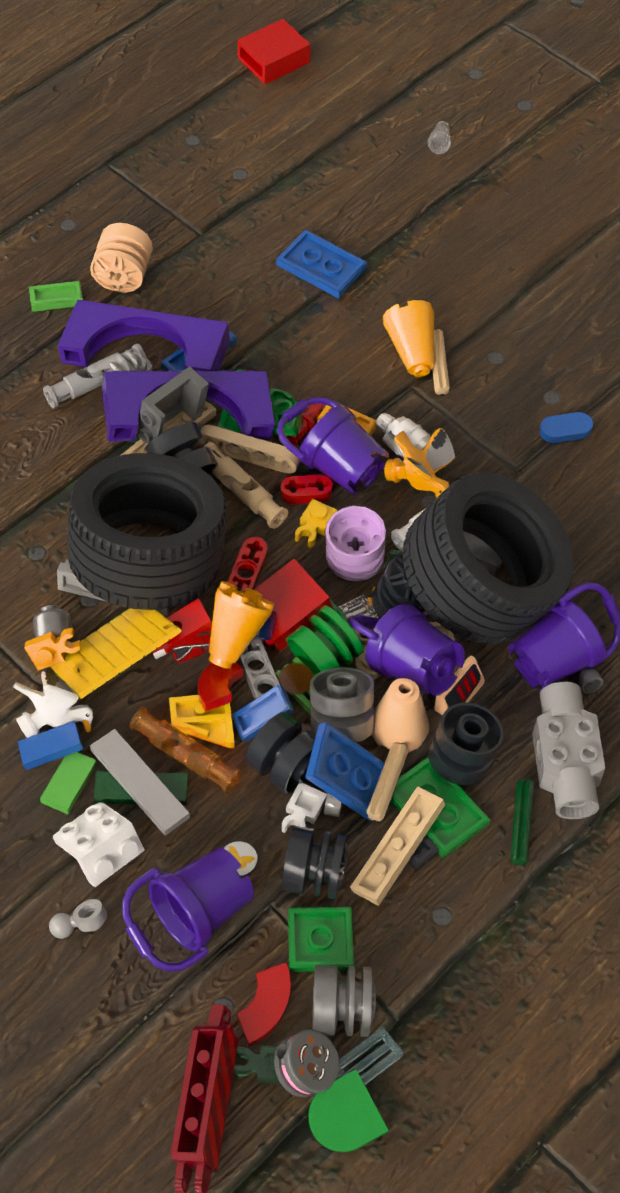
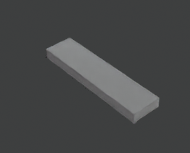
M115 729L90 745L92 753L165 836L190 818L189 812Z

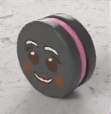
M308 1029L285 1038L278 1045L274 1057V1068L279 1082L289 1093L297 1097H310L328 1090L333 1085L339 1074L340 1062L332 1041L323 1033Z

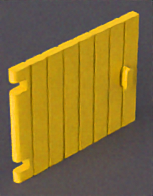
M128 609L121 616L119 615L111 620L109 624L107 623L99 628L97 632L95 631L81 640L79 651L75 653L65 652V660L51 665L50 668L82 699L106 683V681L118 675L119 672L121 673L130 667L131 664L142 659L144 655H148L156 647H160L169 641L168 639H172L181 633V629L156 609Z

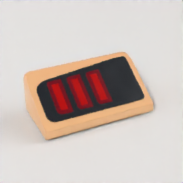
M468 657L464 661L463 667H459L454 673L458 677L455 683L447 691L436 696L434 708L442 716L452 705L468 703L483 686L485 680L475 657Z

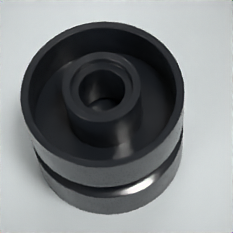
M187 422L170 428L149 442L144 448L146 453L163 454L185 460L198 466L207 474L218 466L209 447L196 449L204 441V437L196 422Z
M458 703L449 707L440 720L428 750L429 762L434 771L443 779L459 785H470L481 781L488 773L503 740V727L499 719L487 708L474 703Z
M280 712L273 716L256 734L246 752L245 762L262 776L270 774L269 781L283 793L290 795L294 793L298 784H304L308 780L305 777L316 736L310 731L301 733L302 725L287 713Z

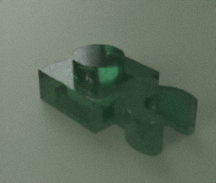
M261 1045L260 1055L254 1054L246 1047L237 1048L236 1057L246 1058L248 1063L245 1066L235 1065L234 1074L247 1076L252 1072H256L257 1082L281 1085L274 1068V1057L277 1047Z

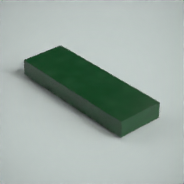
M96 771L95 804L100 802L104 804H137L109 771ZM154 773L182 805L187 806L188 773Z

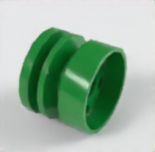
M326 605L318 611L319 617L313 615L309 618L313 631L301 625L286 638V642L295 657H298L314 675L327 669L341 668L337 659L349 665L353 662V656L357 658L365 652L360 639L350 624Z

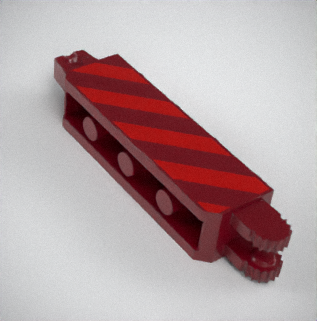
M212 1005L208 1023H204L203 1026H196L192 1030L171 1148L172 1160L177 1163L176 1178L174 1179V1188L177 1193H187L192 1171H196L194 1180L195 1192L207 1193L211 1174L218 1170L239 1038L234 1034V1025L230 1024L231 1011L225 1005Z

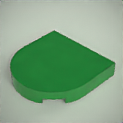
M356 1069L334 1081L328 1090L317 1093L311 1102L308 1115L311 1131L317 1141L329 1150L346 1153L352 1152L389 1132Z

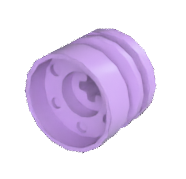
M350 506L334 513L327 522L326 560L329 568L336 576L344 580L358 582L371 578L383 566L386 529L383 520L376 512L366 507Z

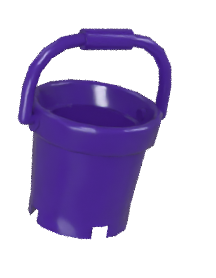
M312 397L307 400L302 399L286 410L278 422L277 433L280 441L301 463L310 469H318L353 495L361 493L356 487L363 484L367 488L383 470L386 463L381 460L382 456L389 458V453L356 422L354 414L347 406L340 405L328 398ZM324 404L332 407L333 409L326 413L311 429L300 449H297L286 438L284 432L285 424L304 412L308 406Z
M596 582L583 583L564 594L561 601L551 608L547 615L517 640L509 644V653L512 654L516 651L519 659L514 661V664L530 686L534 688L539 684L542 685L539 690L540 692L547 685L560 682L583 668L593 669L615 651L620 642V611L613 594H609L604 586ZM585 590H596L601 593L611 623L614 624V636L607 649L598 629L588 615L570 600Z
M400 604L390 609L379 621L377 618L360 614L348 618V623L354 629L369 637L366 646V661L369 668L386 678L410 679L418 685L420 690L427 694L431 693L434 696L447 691L458 678L452 673L456 665L461 668L463 667L465 658L463 646L429 623L426 615L413 605Z
M224 848L215 849L173 873H166L164 871L160 873L157 868H153L136 879L127 889L122 901V916L127 926L125 930L142 957L145 956L154 966L164 971H181L197 963L208 955L209 950L206 945L209 944L208 941L212 938V933L254 899V890L248 875L241 879L237 869L242 865L230 852ZM149 880H151L148 884L149 897L160 921L180 945L187 950L197 952L180 963H166L158 959L152 952L153 948L137 922L134 923L130 914V902L134 893Z

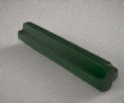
M520 779L516 785L510 861L512 864L520 866L526 865L528 860L534 787L531 780Z

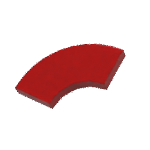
M237 662L233 663L231 668H223L211 663L201 674L198 681V696L205 712L232 702V693L229 688L234 682L243 678V668Z
M286 962L256 973V996L247 1008L237 1013V1019L248 1047L257 1044L270 1035L279 1025L286 1011L291 989L290 974Z

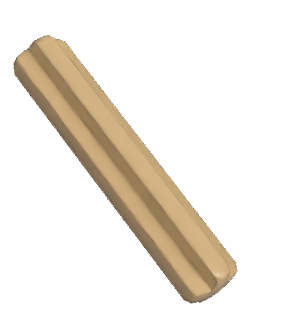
M437 329L434 330V367L432 369L434 389L436 394L446 395L449 392L450 386L442 330Z
M394 743L390 748L367 809L370 820L381 821L384 819L408 754L405 744Z

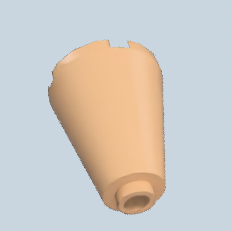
M401 678L395 680L390 685L375 708L374 731L371 736L376 744L388 749L394 743L405 744L409 753L418 749L427 737L429 720L418 685L410 679Z

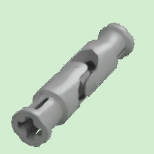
M138 343L133 345L132 348L128 350L130 352L136 350L137 352H140L144 357H146L142 347ZM116 352L84 369L63 377V381L52 386H44L43 392L49 405L55 408L58 406V403L69 398L75 399L102 386L104 371L111 369L109 362H115L117 354L123 356L125 352L121 354Z

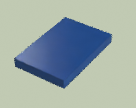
M304 230L276 259L277 266L338 299L367 269L366 261L307 230Z
M325 722L318 725L305 778L371 821L368 818L367 809L385 763Z

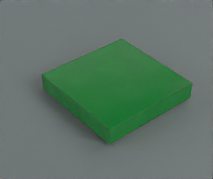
M351 907L288 908L289 972H314L315 965H336L338 971H348L349 966H354Z

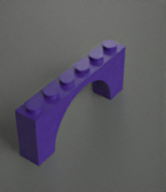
M77 300L58 343V349L62 363L87 367L90 360L101 348L117 339L139 334L155 335L173 342L182 349L186 355L185 369L190 366L195 371H219L230 342L228 322Z
M104 371L102 393L108 441H136L142 400L182 371ZM196 371L209 383L206 399L224 408L235 419L242 434L261 440L271 439L275 422L266 371Z

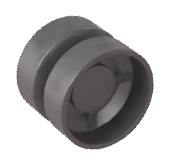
M341 667L321 671L311 679V731L315 736L318 725L325 722L355 743L365 740L373 733L374 708L372 705L374 703V681L369 674L358 669Z

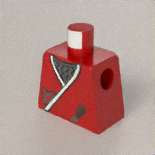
M199 599L167 617V619L181 629V633L172 639H168L169 641L160 647H156L152 654L155 659H158L171 652L176 663H182L209 652L212 622Z

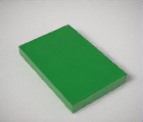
M428 757L398 778L390 801L400 812L417 786L444 800V808L426 833V836L440 849L439 855L442 858H445L490 824L488 816L458 784L443 779L434 771Z

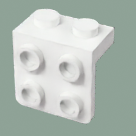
M102 802L88 807L82 815L62 826L60 831L53 836L57 845L77 859L88 882L94 887L98 886L145 850L132 823Z

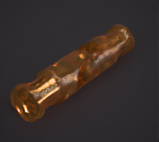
M141 707L132 717L129 725L132 731H139L149 738L150 743L183 763L196 774L206 780L211 779L220 785L225 793L232 791L238 783L242 774L241 770L238 768L233 769L221 761L220 756L205 746L198 744L193 738L167 721H160L149 714V710L146 707ZM175 739L180 741L178 746L175 744Z

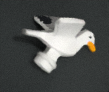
M47 670L42 671L43 692L15 682L13 688L28 696L36 708L34 713L24 712L22 716L16 719L27 738L39 734V729L43 725L48 724L56 728L72 721H81L85 732L91 731L93 710L88 705L72 707L78 700V694H75L55 673Z

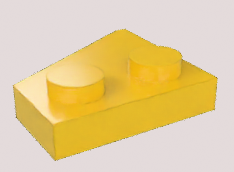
M198 695L169 698L172 730L227 748H235L230 703L205 712L200 704Z

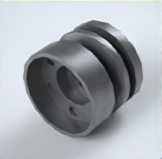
M315 965L312 1030L319 1031L324 1035L334 1036L337 1022L344 1021L347 1036H352L354 1021H360V1037H369L370 1028L375 1018L376 985L372 977V968L362 967L361 981H355V966H349L346 981H339L336 965Z

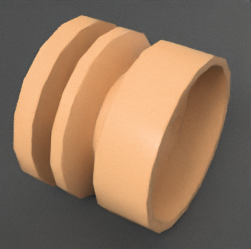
M115 223L108 225L103 229L90 266L91 275L96 282L109 290L123 293L135 291L141 286L153 250L151 239L140 228L130 224Z

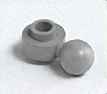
M90 899L81 903L71 916L67 913L55 914L49 922V930L54 937L60 939L69 937L76 927L83 932L96 931L105 922L107 912L99 900Z

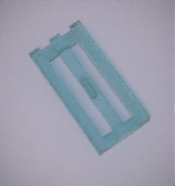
M382 1027L339 1059L338 1077L341 1078L355 1069L358 1073L391 1049L392 1053L360 1076L365 1085L400 1059L404 1052ZM381 1039L385 1041L383 1045L345 1073L343 1070L345 1066Z

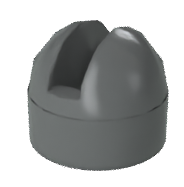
M584 668L578 674V684L584 693H593L603 685V679L595 669Z

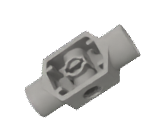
M572 682L553 683L540 691L542 715L537 717L532 734L539 787L553 793L556 814L564 819H582L595 814L599 810L596 787L600 786L605 771V763L597 715L584 710L579 685Z

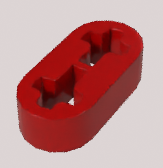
M325 475L291 476L282 481L280 496L288 504H308L312 499L322 503L331 498L333 483ZM317 486H322L324 491H318ZM289 488H295L296 493H291Z

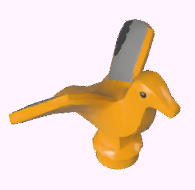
M442 428L437 429L426 447L422 450L417 449L411 443L404 430L394 437V440L403 451L404 461L400 458L387 460L384 469L386 480L398 483L403 478L407 479L415 489L432 491L437 498L449 487V483L436 477L435 473L446 467L455 458L454 449L448 435Z

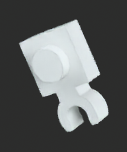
M298 784L286 806V812L291 815L284 818L282 832L286 833L291 825L305 827V821L314 824L326 802L327 794L306 784Z

